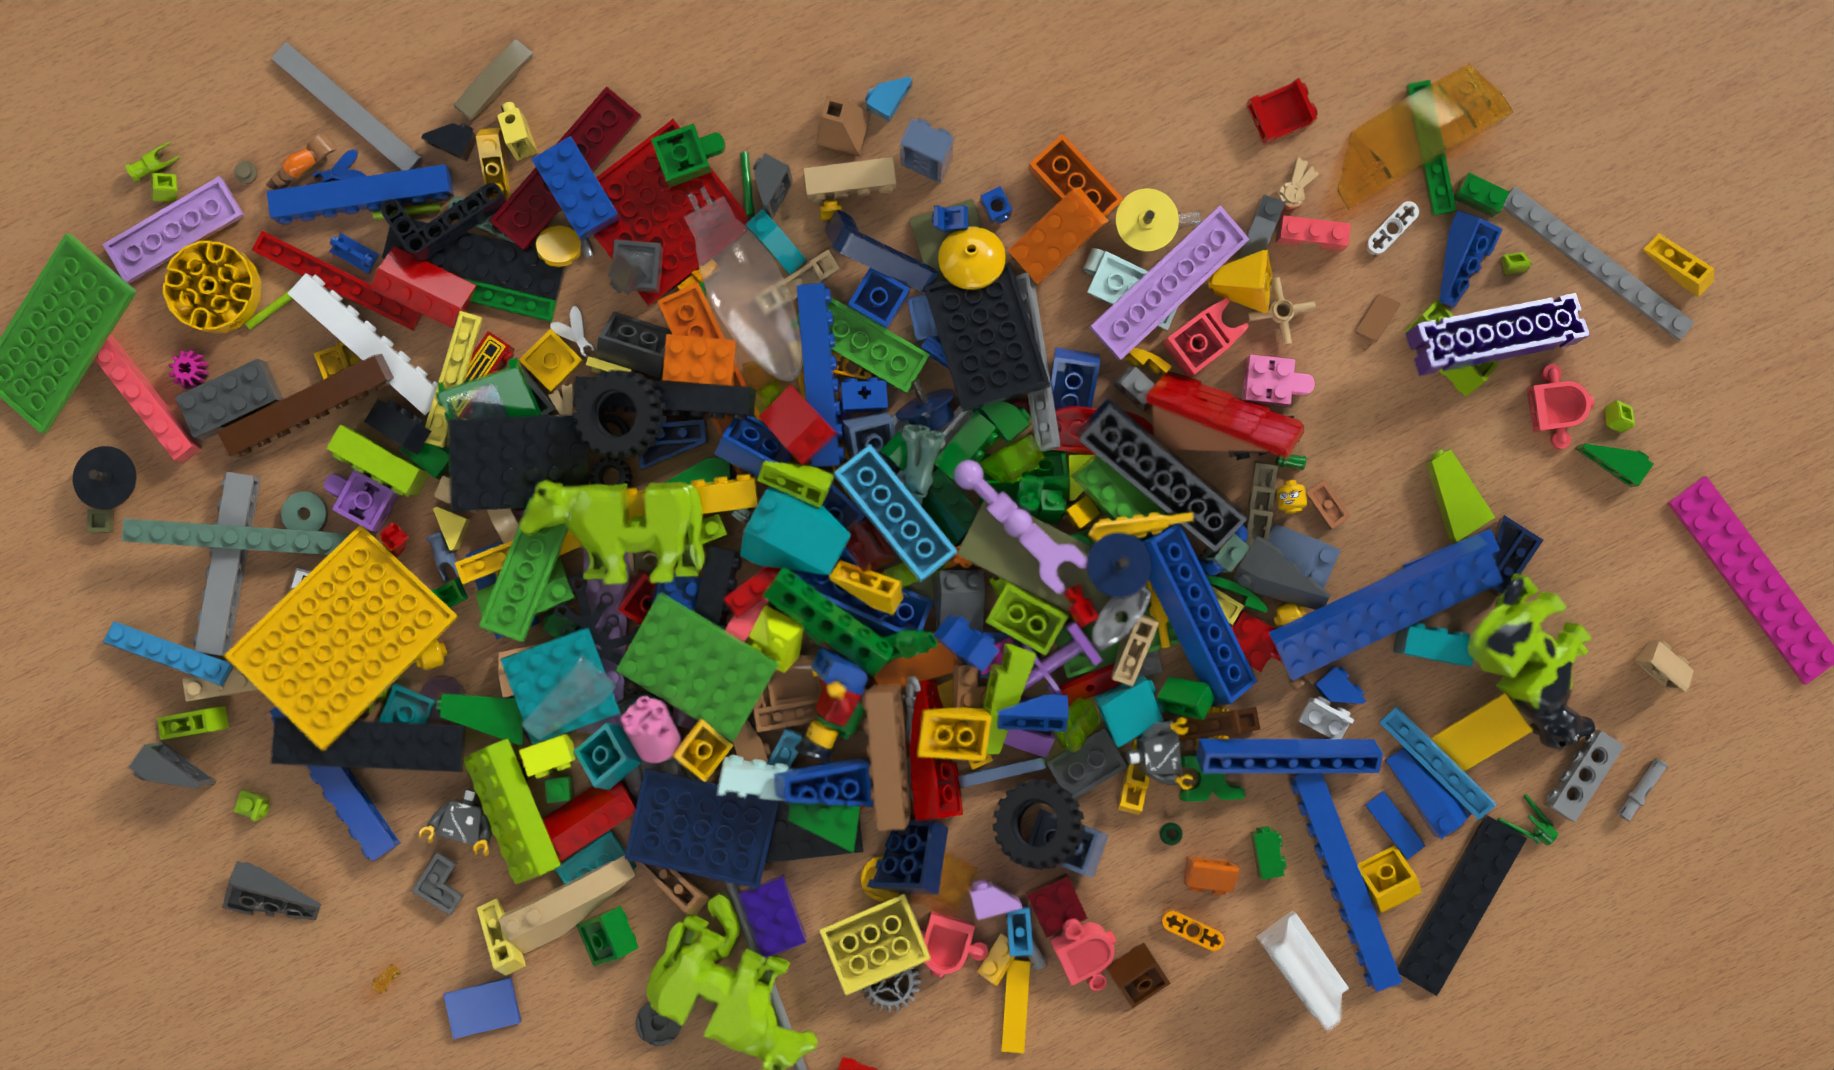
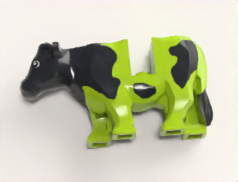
M1513 574L1511 583L1507 586L1505 592L1497 598L1494 610L1473 632L1468 643V652L1480 664L1483 671L1504 675L1496 687L1502 692H1506L1516 707L1533 722L1530 724L1533 729L1532 733L1540 736V742L1543 745L1561 750L1567 745L1576 744L1581 737L1589 736L1595 731V724L1591 718L1579 715L1566 705L1573 688V664L1576 656L1587 654L1588 650L1583 643L1589 642L1591 636L1582 625L1570 622L1565 623L1563 631L1559 632L1556 640L1542 631L1540 624L1544 619L1553 613L1564 612L1567 608L1558 595L1542 591L1537 599L1524 603L1527 598L1535 595L1539 590L1527 575Z

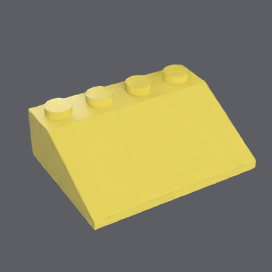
M906 894L820 930L845 995L931 959Z

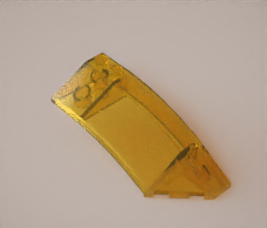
M1467 64L1407 97L1353 130L1349 135V145L1345 153L1342 176L1338 183L1337 192L1349 210L1443 154L1501 123L1514 111L1502 92L1475 68Z

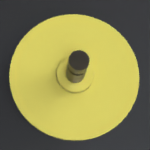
M1148 188L1139 189L1127 195L1120 203L1116 212V228L1120 237L1128 246L1139 251H1156L1166 246L1175 236L1179 225V215L1174 202L1163 192Z

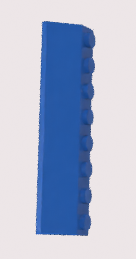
M1181 524L1169 525L1167 528L1162 529L1161 533L1150 534L1141 540L1151 558L1149 581L1199 682L1209 685L1215 700L1211 706L1231 704L1257 683V680Z

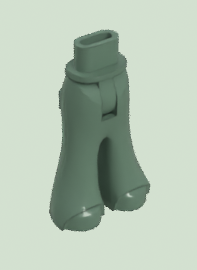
M906 425L902 431L907 445L905 488L921 506L923 498L927 496V491L932 483V470L944 435L938 431H930V428L926 426Z

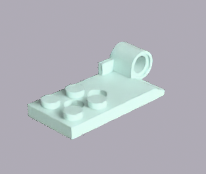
M1096 248L1091 249L1083 267L1086 273L1094 276L1087 293L1110 305H1113L1148 272L1107 251L1104 252ZM1177 308L1157 327L1167 331Z

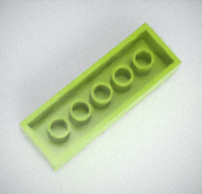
M507 738L464 757L465 768L473 781L474 790L480 798L483 812L487 815L491 831L497 839L500 853L506 861L509 875L514 883L524 882L561 866L509 739Z

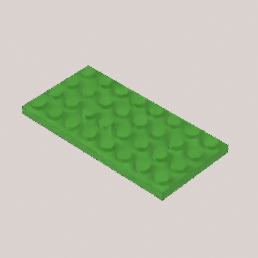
M65 234L0 338V398L41 434L48 433L137 293L72 234Z

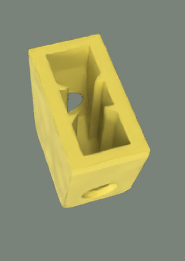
M513 102L504 103L501 106L503 113L498 114L497 117L509 150L517 161L538 154L522 112L519 108H515Z

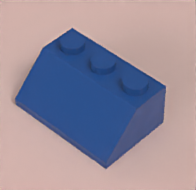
M747 417L746 420L733 419L714 453L757 478L764 461L788 464L792 457L791 452L780 442L765 423L754 417Z

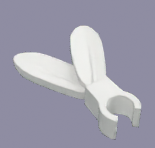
M573 306L570 311L571 328L560 322H553L550 324V327L559 336L576 342L580 347L582 355L588 358V355L584 352L585 349L591 347L593 352H596V350L584 338L582 313L576 306Z

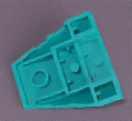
M770 486L765 491L744 530L740 556L762 567H776L780 569L784 567L787 570L791 569L830 576L851 534L823 505L819 508Z

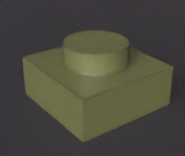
M88 509L87 532L113 533L114 510Z

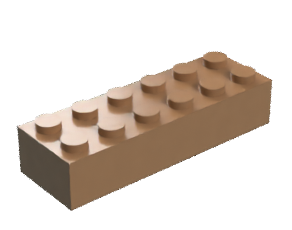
M901 683L873 685L865 694L866 696H863V709L867 710L868 719H865V732L869 733L870 742H867L868 756L871 755L872 763L869 764V777L873 778L874 787H871V799L875 801L876 808L873 809V822L877 823V830L905 829L912 818Z

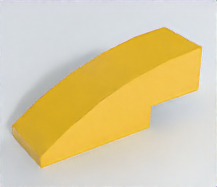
M1136 739L1133 741L1131 751L1137 750ZM1127 763L1128 768L1125 771L1117 810L1139 815L1143 809L1150 778L1139 769V764L1129 765Z

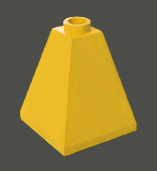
M1268 250L1259 251L1221 266L1208 278L1209 289H1213L1214 294L1217 296L1228 297L1230 301L1262 313H1268L1272 285L1271 279L1273 276Z

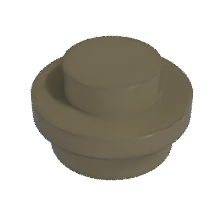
M249 161L239 162L234 169L236 179L244 184L253 182L258 174L256 166Z

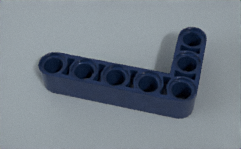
M841 210L834 212L825 228L832 247L839 253L925 293L924 286L933 284L938 275V272L931 266L859 232L854 219Z

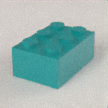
M1414 623L1397 631L1394 653L1458 666H1473L1474 659L1469 655L1467 648L1471 635L1469 633L1450 631V634H1447L1448 629L1428 627L1427 630L1425 629L1426 625Z

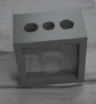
M615 240L613 261L617 250L621 247L647 275L632 291L660 293L664 250L660 243Z

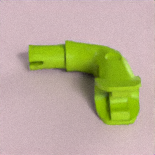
M724 891L718 892L708 901L709 912L713 917L716 916L726 932L723 944L719 948L712 950L710 958L713 962L728 957L741 930L738 914L730 896Z

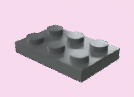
M1105 728L1046 761L1059 786L1068 790L1074 799L1128 768Z

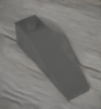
M1259 536L1255 538L1242 560L1233 581L1252 592L1317 610L1326 606L1331 595L1311 577H1305L1297 570L1299 566L1295 562L1290 563L1282 556L1283 552L1277 546Z
M237 861L228 883L222 908L243 914L253 915L254 911L265 912L266 916L284 913L289 918L316 920L321 904L262 868L251 863Z

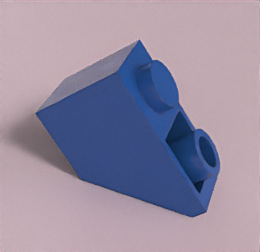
M1331 666L1322 677L1312 684L1328 701L1364 704L1366 702L1363 697L1365 694L1357 684H1351L1348 680L1349 674L1342 667Z

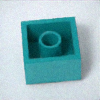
M605 723L574 750L591 783L596 788L610 790L642 763L623 728L610 723Z

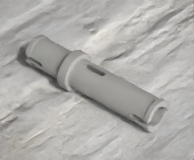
M1658 758L1654 759L1633 792L1628 793V799L1620 811L1617 812L1621 818L1627 819L1630 822L1638 808L1645 804V798L1665 769L1668 768L1665 762Z

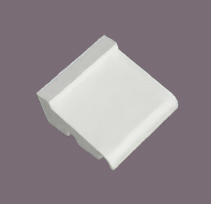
M1292 910L1257 935L1256 938L1308 1012L1329 1030L1341 1019L1342 993L1348 990L1349 987L1298 915Z

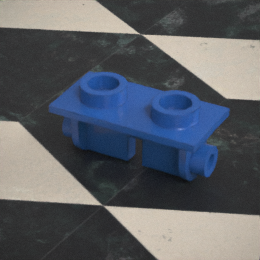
M342 233L337 238L333 237L330 240V245H332L330 253L368 274L380 254Z

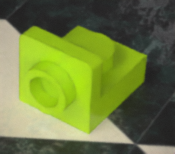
M243 789L240 791L234 812L250 817L252 821L262 820L269 811V798Z

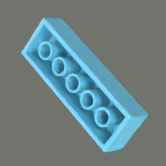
M871 445L867 446L834 472L835 479L920 583L956 555L957 550Z

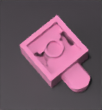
M1249 355L1245 360L1242 400L1260 405L1287 407L1291 404L1292 395L1305 396L1311 393L1315 386L1314 379L1309 374L1294 372L1295 359Z

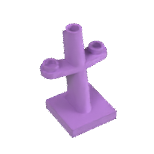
M1069 619L1064 623L1065 628L1072 636L1066 644L1041 661L1037 657L1035 658L1034 662L1036 665L1032 667L1023 691L1045 677L1049 682L1046 687L1052 695L1063 694L1049 675L1051 672L1082 651L1092 664L1097 665L1102 661L1074 621ZM1024 643L1022 644V649L1032 652L1029 646Z

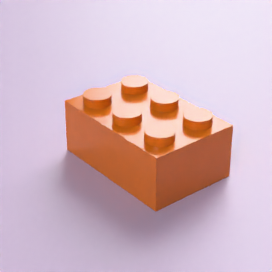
M667 334L663 380L665 382L733 386L737 349L736 340Z

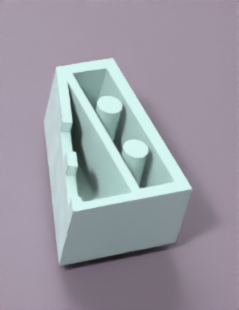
M738 755L725 757L718 794L725 795V791L738 792L739 797H746L747 793L757 795L759 799L784 801L776 797L774 773L793 770L788 769L789 766L785 764L767 765L765 761L753 759L752 762L746 761Z

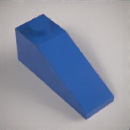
M1042 695L998 711V729L1067 732L1068 695Z

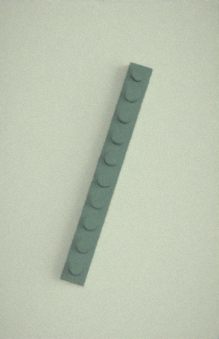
M123 519L122 542L329 555L350 533Z

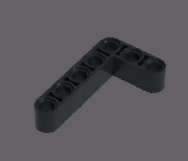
M485 184L419 229L397 200H385L381 205L380 211L411 256L416 260L422 261L496 213L506 202V197L497 184ZM498 194L495 199H489L491 195ZM479 206L477 211L470 212L473 207ZM393 210H398L395 215L390 216ZM455 219H460L457 224L452 225ZM410 227L407 232L402 233L404 228ZM441 231L438 237L433 238L436 232ZM422 244L420 249L414 250L416 245Z

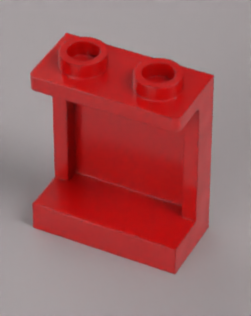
M1300 78L1295 79L1293 83L1260 97L1258 95L1248 100L1247 108L1263 144L1312 125L1316 121L1318 115L1314 103H1310L1307 96L1309 95L1308 88L1305 83L1301 82Z

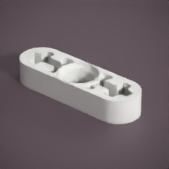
M1411 201L1401 204L1367 239V251L1372 255L1383 253L1418 217V206ZM1410 208L1412 210L1411 216L1409 215L1401 221L1399 218L1405 213L1404 209ZM1392 222L1398 226L1396 234L1388 233L1386 229L1388 223ZM1384 236L1386 239L1380 244L1381 248L1374 249V242L1372 240L1377 241Z

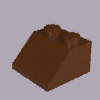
M1145 943L1132 948L1130 952L1114 960L1106 968L1132 1008L1171 984Z

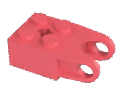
M1228 297L1198 313L1161 341L1187 377L1195 375L1229 349L1248 329L1249 325L1247 322L1236 328L1227 327L1223 323L1222 312L1228 303L1231 302ZM1194 341L1198 343V345H1196V348H1194L1192 345V342Z

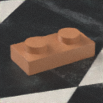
M1325 479L1306 491V496L1330 530L1351 517Z

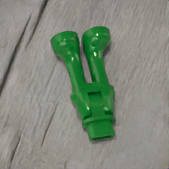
M902 630L896 634L882 637L891 646H896L889 661L902 657L909 659L919 654L927 653L930 649L937 647V641L931 632L925 633L923 630Z

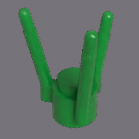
M1527 794L1524 795V798L1543 821L1539 822L1532 815H1528V818L1536 825L1533 830L1535 834L1502 818L1497 820L1505 826L1531 838L1537 844L1543 842L1548 846L1558 836V831L1553 828V824L1544 816Z

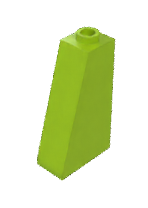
M1441 448L1430 455L1432 459L1426 462L1448 538L1451 543H1454L1494 519L1495 516L1452 450L1443 451Z

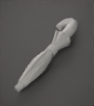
M913 676L907 678L906 693L902 695L908 705L906 731L909 743L911 742V726L917 695L915 691L921 690L918 679Z

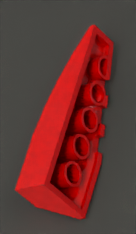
M936 680L919 681L921 690L917 691L911 726L910 769L911 790L913 791L914 800L913 811L916 821L963 815V808L957 777L959 776L957 763H952L951 758L922 757L917 755L923 710L943 708Z

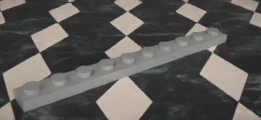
M1516 186L1511 189L1503 205L1505 211L1675 340L1679 341L1684 337L1694 321Z

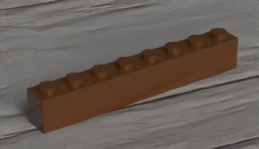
M373 355L217 431L229 456L238 454L241 457L252 452L251 447L258 445L260 448L271 443L270 438L276 435L278 438L290 434V428L297 426L299 429L310 424L309 419L315 416L318 420L329 415L330 412L328 410L334 407L339 410L350 405L348 402L350 399L356 398V400L367 397L369 395L368 391L373 388L378 391L389 386L388 381L394 379L383 355Z

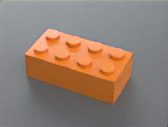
M1063 133L1029 163L1028 171L1057 202H1060L1072 189L1080 187L1107 218L1124 200Z
M1077 187L1072 189L1008 251L1036 284H1039L1047 279L1109 220L1083 190Z

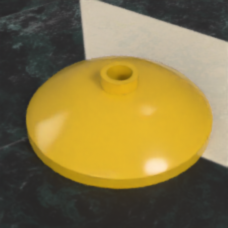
M968 227L966 230H957L947 236L939 249L938 261L943 276L950 283L963 289H980L992 284L999 278L1005 267L1006 253L1001 240L994 233L980 227ZM969 249H974L975 252L970 253V252H968V250H969Z

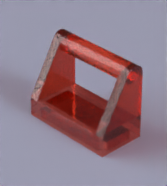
M853 521L846 529L851 534L846 546L862 572L871 571L892 563L897 559L891 546L870 521ZM868 531L872 533L884 553H879L867 534Z

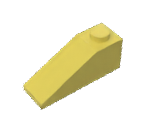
M496 898L477 907L493 968L506 976L525 967L526 964L522 952L508 940L498 921L505 913L499 899Z

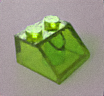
M1031 434L1007 444L978 464L985 473L1001 484L1010 481L1012 484L1023 477L1021 473L1027 470L1029 473L1038 468V462L1045 457Z

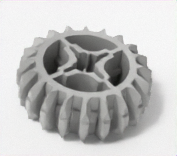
M913 966L892 975L895 978L894 985H890V983L887 985L885 978L878 982L874 988L871 984L860 990L863 992L868 991L864 995L865 1000L873 998L870 1002L872 1007L878 1002V1010L880 1011L883 1009V1005H887V1012H891V1006L895 1005L896 1011H900V1003L907 1008L909 1004L906 999L908 998L910 1001L915 1000V996L911 992L919 993V988L914 985L921 984V979L914 977L920 975V971L912 970L915 968ZM905 974H908L909 985L905 992L902 993L898 982ZM891 991L896 997L886 998L878 993Z

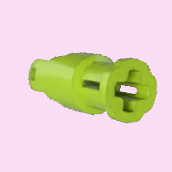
M172 142L165 143L142 155V159L131 165L129 163L126 164V170L131 178L137 183L141 177L151 172L155 173L177 161L180 156L165 163H161L158 160L160 150L169 146Z

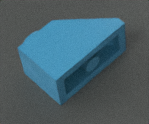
M908 76L877 84L876 88H871L865 97L867 101L866 108L890 122L910 90L912 78Z
M1021 905V909L1006 912L1010 957L1033 955L1030 908L1028 905Z

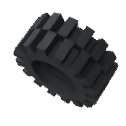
M604 457L603 459H598L597 463L592 465L593 469L589 474L591 475L590 483L592 485H607L603 481V473L609 468H614L619 472L620 476L619 481L615 485L627 484V488L631 486V479H633L631 468L622 459Z

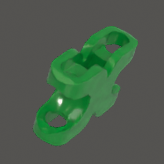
M1196 754L1181 756V767L1195 769L1198 774V782L1188 790L1182 789L1179 793L1180 800L1185 802L1206 801L1210 798L1212 791L1216 797L1222 800H1235L1246 797L1243 788L1229 786L1226 783L1225 773H1203L1196 760Z

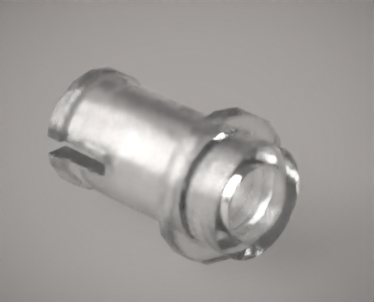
M1178 211V229L1186 226H1196L1202 222L1200 211L1189 213Z

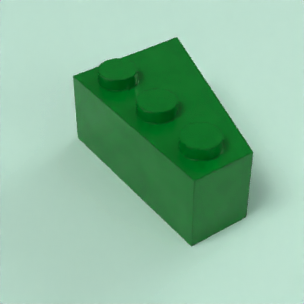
M790 802L788 821L854 852L861 806Z

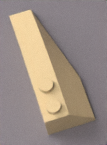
M625 855L505 912L498 921L508 940L525 954L565 935L636 875L629 860L624 859Z

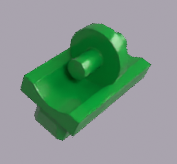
M1025 475L1024 478L1021 477L1016 500L1017 509L1025 510L1036 519L1044 480H1038L1037 476Z

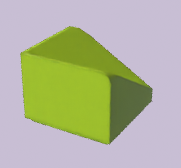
M152 173V201L176 202L178 192L176 174Z
M1618 400L1604 407L1606 425L1623 433L1635 426L1633 407Z

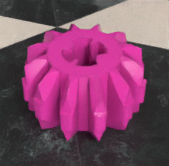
M190 350L188 353L180 351V357L172 356L175 363L168 364L170 368H173L169 376L175 377L173 381L175 384H181L183 388L187 389L189 386L192 388L197 387L198 382L205 383L202 376L209 375V372L204 370L209 364L202 362L204 359L203 355H196L195 351ZM188 366H191L189 367L191 369L190 373H187L189 370H186Z

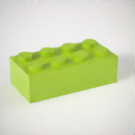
M339 425L326 448L333 452L331 456L348 464L353 463L351 468L360 473L372 474L371 479L382 485H392L391 490L401 496H418L430 475L418 465L356 430L343 425Z

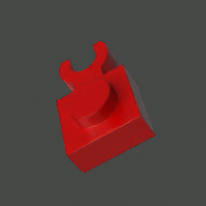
M1079 584L1063 591L1065 598L1072 604L1068 608L1079 628L1099 618L1089 597L1083 598V590Z

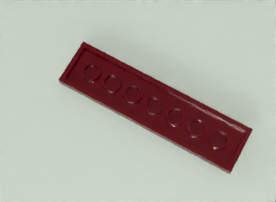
M606 86L557 143L571 136L590 169L594 172L641 119V114ZM535 167L492 216L489 222L525 251L559 213L561 208Z

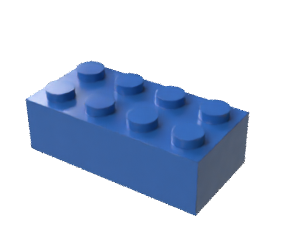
M571 136L532 158L534 165L581 242L620 220L617 211Z

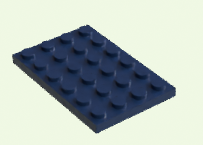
M645 768L624 859L759 889L779 801L759 799V796L747 793L746 797H739L738 792L725 791V795L718 794L719 784Z

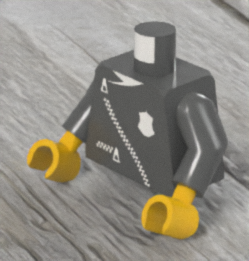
M1179 718L1176 723L1167 721L1152 724L1143 732L1142 736L1136 739L1137 750L1126 752L1128 764H1139L1141 771L1145 772L1149 778L1160 783L1177 785L1179 783L1181 788L1185 790L1190 789L1192 785L1185 784L1184 779H1193V776L1185 774L1179 777L1178 775L1182 774L1178 734L1183 735L1188 731V728H1180L1179 724H1185L1186 719Z
M465 789L462 800L454 799L440 807L433 814L426 827L420 830L419 839L424 834H429L427 843H431L433 841V832H436V836L474 845L476 856L478 855V850L484 848V856H487L489 854L487 845L490 843L492 836L491 825L487 815L483 812L482 806L475 804L478 796L475 790Z

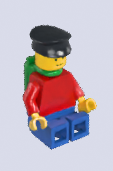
M820 646L811 664L813 677L820 676L819 681L822 686V691L816 705V711L820 715L817 717L818 720L811 722L807 732H800L801 740L800 743L795 745V750L805 756L831 763L830 756L834 751L833 745L837 739L838 732L840 737L847 740L849 735L855 733L865 712L861 695L864 691L862 687L866 684L867 676L858 665L844 655Z

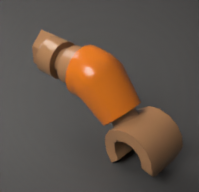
M326 134L314 137L307 144V149L289 155L282 162L280 171L275 173L266 183V186L271 189L286 188L292 180L299 178L304 172L316 164L315 160L318 164L326 162V156L333 153L337 147Z

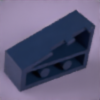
M707 420L661 423L660 428L664 429L661 436H656L657 443L653 447H647V452L639 454L640 470H646L709 443Z
M1505 515L1500 518L1495 535L1500 550L1493 555L1503 582L1487 589L1497 597H1500L1505 592L1507 586L1511 583L1513 574L1521 575L1543 542L1542 538Z

